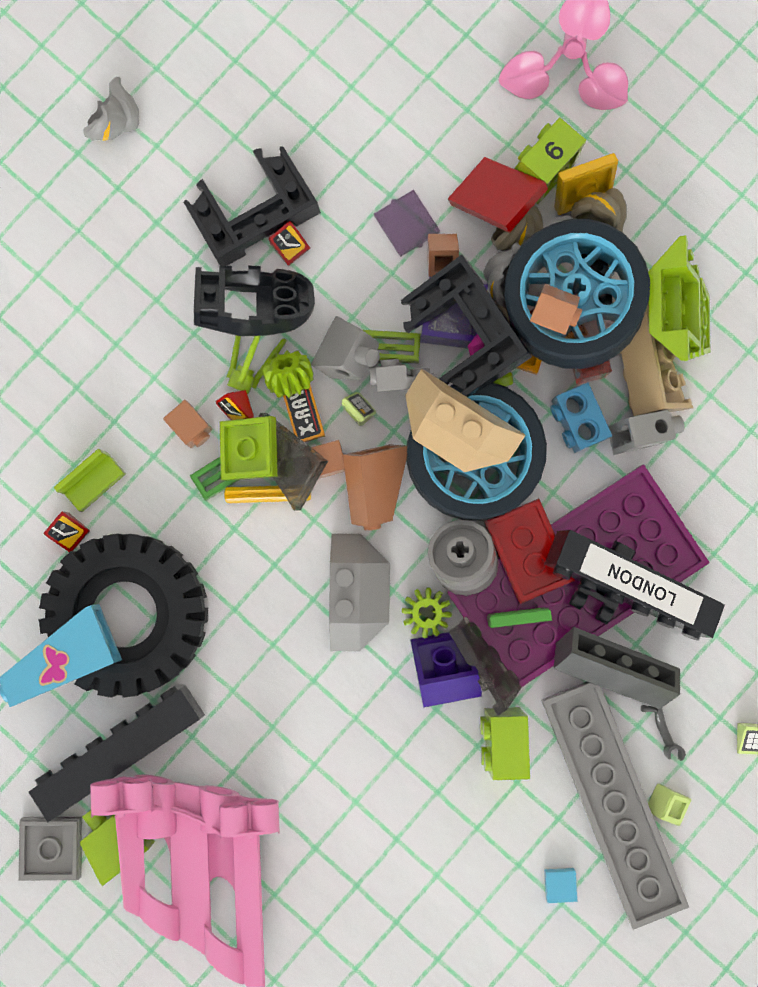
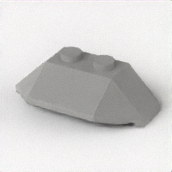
M332 534L329 592L330 651H361L389 624L390 563L361 534Z

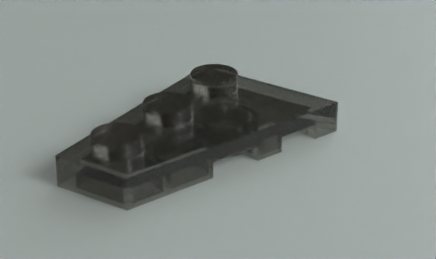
M260 413L258 417H265L271 415H269L268 413ZM276 420L278 477L273 478L293 510L298 511L303 508L328 460Z
M464 617L449 633L465 661L477 668L480 678L478 683L483 691L489 689L496 701V704L492 707L497 716H499L509 708L522 687L519 685L520 682L516 674L508 670L502 663L498 651L493 646H489L484 640L480 628L474 622H470L467 617Z

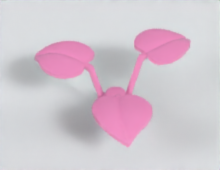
M566 0L559 13V23L565 32L563 46L558 47V51L550 62L544 66V58L541 53L525 51L513 57L504 66L499 76V83L505 89L520 98L533 99L542 95L547 89L549 75L546 71H549L562 54L569 59L581 58L585 73L588 76L579 84L578 90L582 100L590 107L599 110H611L623 106L628 101V78L623 68L615 63L606 62L599 64L592 72L589 67L587 52L585 51L587 39H600L609 27L610 8L608 0Z

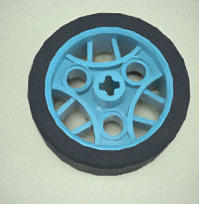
M568 219L550 224L534 233L519 248L512 259L505 279V302L511 327L518 334L531 355L546 364L564 369H584L600 365L617 356L631 343L640 329L650 297V277L646 261L638 247L618 229L607 223L591 219ZM581 254H586L588 256L585 259H583ZM598 258L610 265L604 276L590 268ZM566 262L570 263L574 268L568 273H562L557 267L561 263ZM543 267L547 270V273H537ZM617 272L621 280L611 278L614 275V273ZM530 284H550V286L578 295L580 297L578 308L582 309V313L576 327L569 325L566 335L530 322L532 315L527 305L535 307L539 299L537 296L527 294ZM603 294H610L614 297L615 302L611 305H604L598 298ZM596 320L599 334L584 338L578 326ZM604 320L615 321L608 329L605 328ZM572 331L576 339H566L565 337Z
M491 383L467 398L526 435L519 445L520 456L511 457L508 462L463 472L451 463L441 461L437 454L415 441L410 430L407 440L406 459L410 478L418 493L427 503L445 515L461 520H483L503 515L524 502L541 480L546 464L547 452L543 425L535 410L522 396L508 387L496 383ZM454 384L450 386L460 393L464 391ZM519 462L516 475L511 472L507 464ZM488 468H493L499 473V480L496 484H490L486 481L485 471ZM448 472L444 486L438 481L434 473ZM454 473L472 481L463 497L449 491ZM477 486L485 499L468 498Z

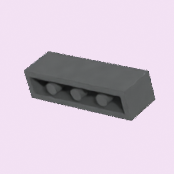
M573 627L556 643L554 669L658 709H661L680 695V668L576 627Z

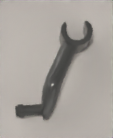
M641 705L642 712L655 713L656 726L665 744L663 752L666 758L670 760L671 751L677 748L678 759L680 761L684 760L686 756L685 750L673 742L662 708L658 709L652 706Z

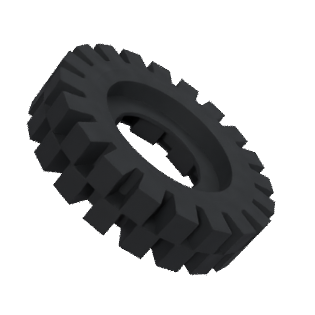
M119 533L103 535V538L91 539L79 545L81 549L78 551H70L60 561L63 566L59 570H53L46 582V584L51 586L49 592L42 593L39 608L45 609V618L38 619L40 634L47 633V636L50 637L85 607L94 605L95 600L105 588L118 582H132L142 586L152 596L157 610L155 626L144 641L131 647L117 646L122 658L121 661L76 679L74 685L85 691L97 690V695L110 698L116 695H122L123 698L133 697L163 686L188 667L196 656L194 653L202 645L206 632L203 629L204 624L208 622V608H205L204 598H207L203 583L199 584L196 577L198 575L191 562H186L182 558V553L173 546H167L163 541L149 536Z

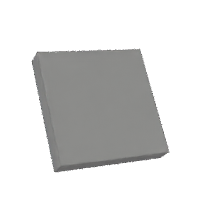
M22 817L19 822L18 881L79 880L82 869V847L80 845L82 840V817H55L49 822L44 817Z

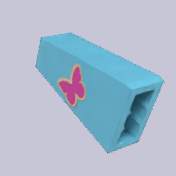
M100 604L85 607L0 677V695L5 702H8L9 707L25 702L122 660Z

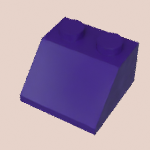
M468 628L441 633L438 636L431 635L427 638L410 639L423 708L482 697L480 674Z

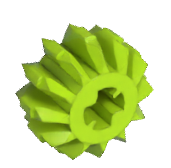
M286 350L281 355L276 353V357L268 359L267 365L263 367L265 384L270 393H275L278 398L286 395L290 399L296 393L301 395V390L309 389L310 382L314 380L310 360L306 355H301L299 350L293 353Z
M430 587L426 588L425 597L423 598L418 589L414 590L418 600L415 602L412 598L406 597L405 601L412 605V609L405 607L401 610L404 614H412V617L406 618L403 621L404 625L415 622L416 624L412 627L411 633L416 634L419 628L422 627L423 638L428 637V628H431L433 634L438 636L437 624L445 629L448 627V624L441 620V618L452 617L451 612L442 611V608L450 605L449 600L438 603L443 595L440 591L432 599ZM429 605L433 606L434 609L431 612L435 614L432 619L426 617L424 620L419 618L422 615L419 612L422 606L424 608H427Z

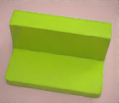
M97 449L54 486V489L57 493L64 494L79 512H83L125 476L126 473L108 452Z

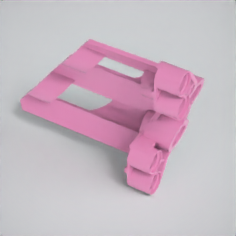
M143 774L135 775L134 777L123 776L90 784L91 818L94 815H115L124 909L140 917L146 925L165 938L173 941L181 939L204 954L211 966L230 980L244 984L247 987H265L259 835L280 833L279 801L264 798H248L224 787L196 786L174 782L160 776ZM164 838L168 845L171 865L172 905H167L157 900L145 889L144 839ZM216 877L227 880L235 891L237 948L227 945L212 933L210 882Z

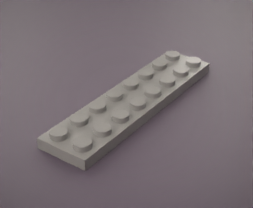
M585 682L542 699V704L633 930L689 908L602 688L590 682Z

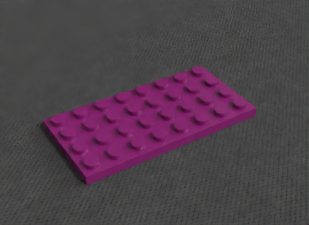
M644 464L551 524L555 535L557 531L572 530L609 549L614 541H618L636 551L632 560L678 582H682L710 563ZM499 558L496 577L490 586L480 593L465 596L454 594L450 591L447 592L512 693L554 666L556 643L573 627L600 636L635 613L631 611V605L623 602V604H619L617 609H615L611 620L606 625L595 619L598 610L603 602L588 595L581 610L570 605V599L580 583L576 579L571 583L519 604ZM542 607L551 610L552 621L495 628L488 626V614Z

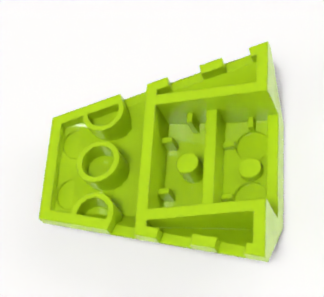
M686 235L679 236L648 271L650 277L649 333L681 361H688L711 353L710 296L703 278H700L698 265H691L690 261L694 260V254L692 249L687 247L688 239Z

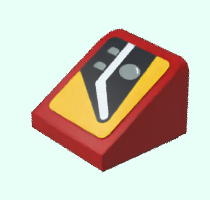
M291 221L269 237L270 245L288 266L310 249V246Z
M246 390L227 393L215 401L217 406L230 420L254 418Z
M62 511L43 534L70 552L74 551L90 530L69 512Z

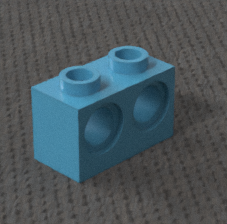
M589 382L559 394L551 400L553 404L550 406L551 413L556 422H561L565 431L562 433L563 440L569 449H573L574 453L612 437ZM568 399H573L579 404L578 413H572L567 409L566 401ZM583 425L590 429L591 437L589 440L582 439L579 436V426Z

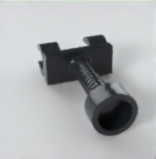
M614 541L610 548L630 559H633L636 551L618 541ZM578 585L569 604L581 610L588 595L603 602L598 610L595 619L607 625L619 604L605 598L606 593L602 591L592 592Z

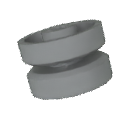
M456 520L448 522L437 529L430 539L428 547L429 563L437 579L445 589L454 594L467 596L480 593L490 586L497 575L499 562L492 538L484 527L474 521Z

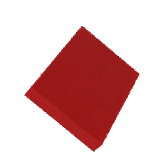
M484 157L449 196L448 201L451 206L510 233L548 190L545 181Z
M539 498L503 515L484 521L519 604L575 581L572 577L570 580L554 575L552 573L554 569L544 565L555 538V533Z

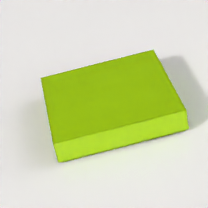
M265 416L220 421L221 480L278 477L276 417Z

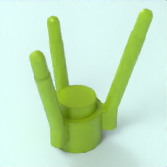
M235 336L230 368L226 376L230 378L227 385L239 391L246 390L247 394H249L251 387L256 389L263 376V367L267 365V360L274 359L276 353L279 354L286 343V339H281L253 377L255 371L250 370L249 366L260 336H254L243 366L238 365V367L237 361L241 336Z

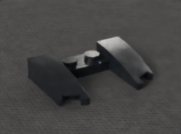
M280 146V156L263 158L262 148L253 150L254 156L277 195L233 220L227 221L203 179L196 184L197 188L202 191L193 205L186 199L183 202L220 266H228L246 255L245 249L277 232L289 221L297 227L321 213L317 200L283 146Z
M461 254L401 299V304L410 305L411 321L403 322L405 331L409 333L458 303L485 346L443 375L439 380L447 385L451 382L464 390L461 394L469 397L530 359L532 355L518 334L513 330L469 261Z

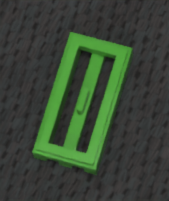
M220 457L190 475L205 501L239 481L225 480L211 490L206 491V487L221 479V471L202 483L199 478L220 466Z
M542 607L488 614L487 621L489 627L495 628L552 621L551 610Z

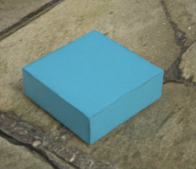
M574 868L544 869L547 903L578 902L576 871Z

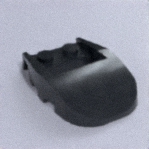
M248 265V271H232V266H219V272L202 271V267L195 268V326L236 336L275 335L297 329L309 319L314 310L313 284L307 277L298 272L284 269H276L273 273L261 272V266ZM225 290L256 293V316H249V320L232 318V313L225 312Z

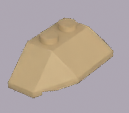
M423 369L420 370L405 395L413 439L463 472L508 462L526 436L518 429Z

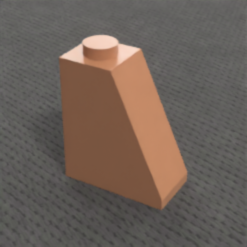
M389 444L343 455L351 524L363 526L364 530H377L381 528V524L393 521L407 459V445Z

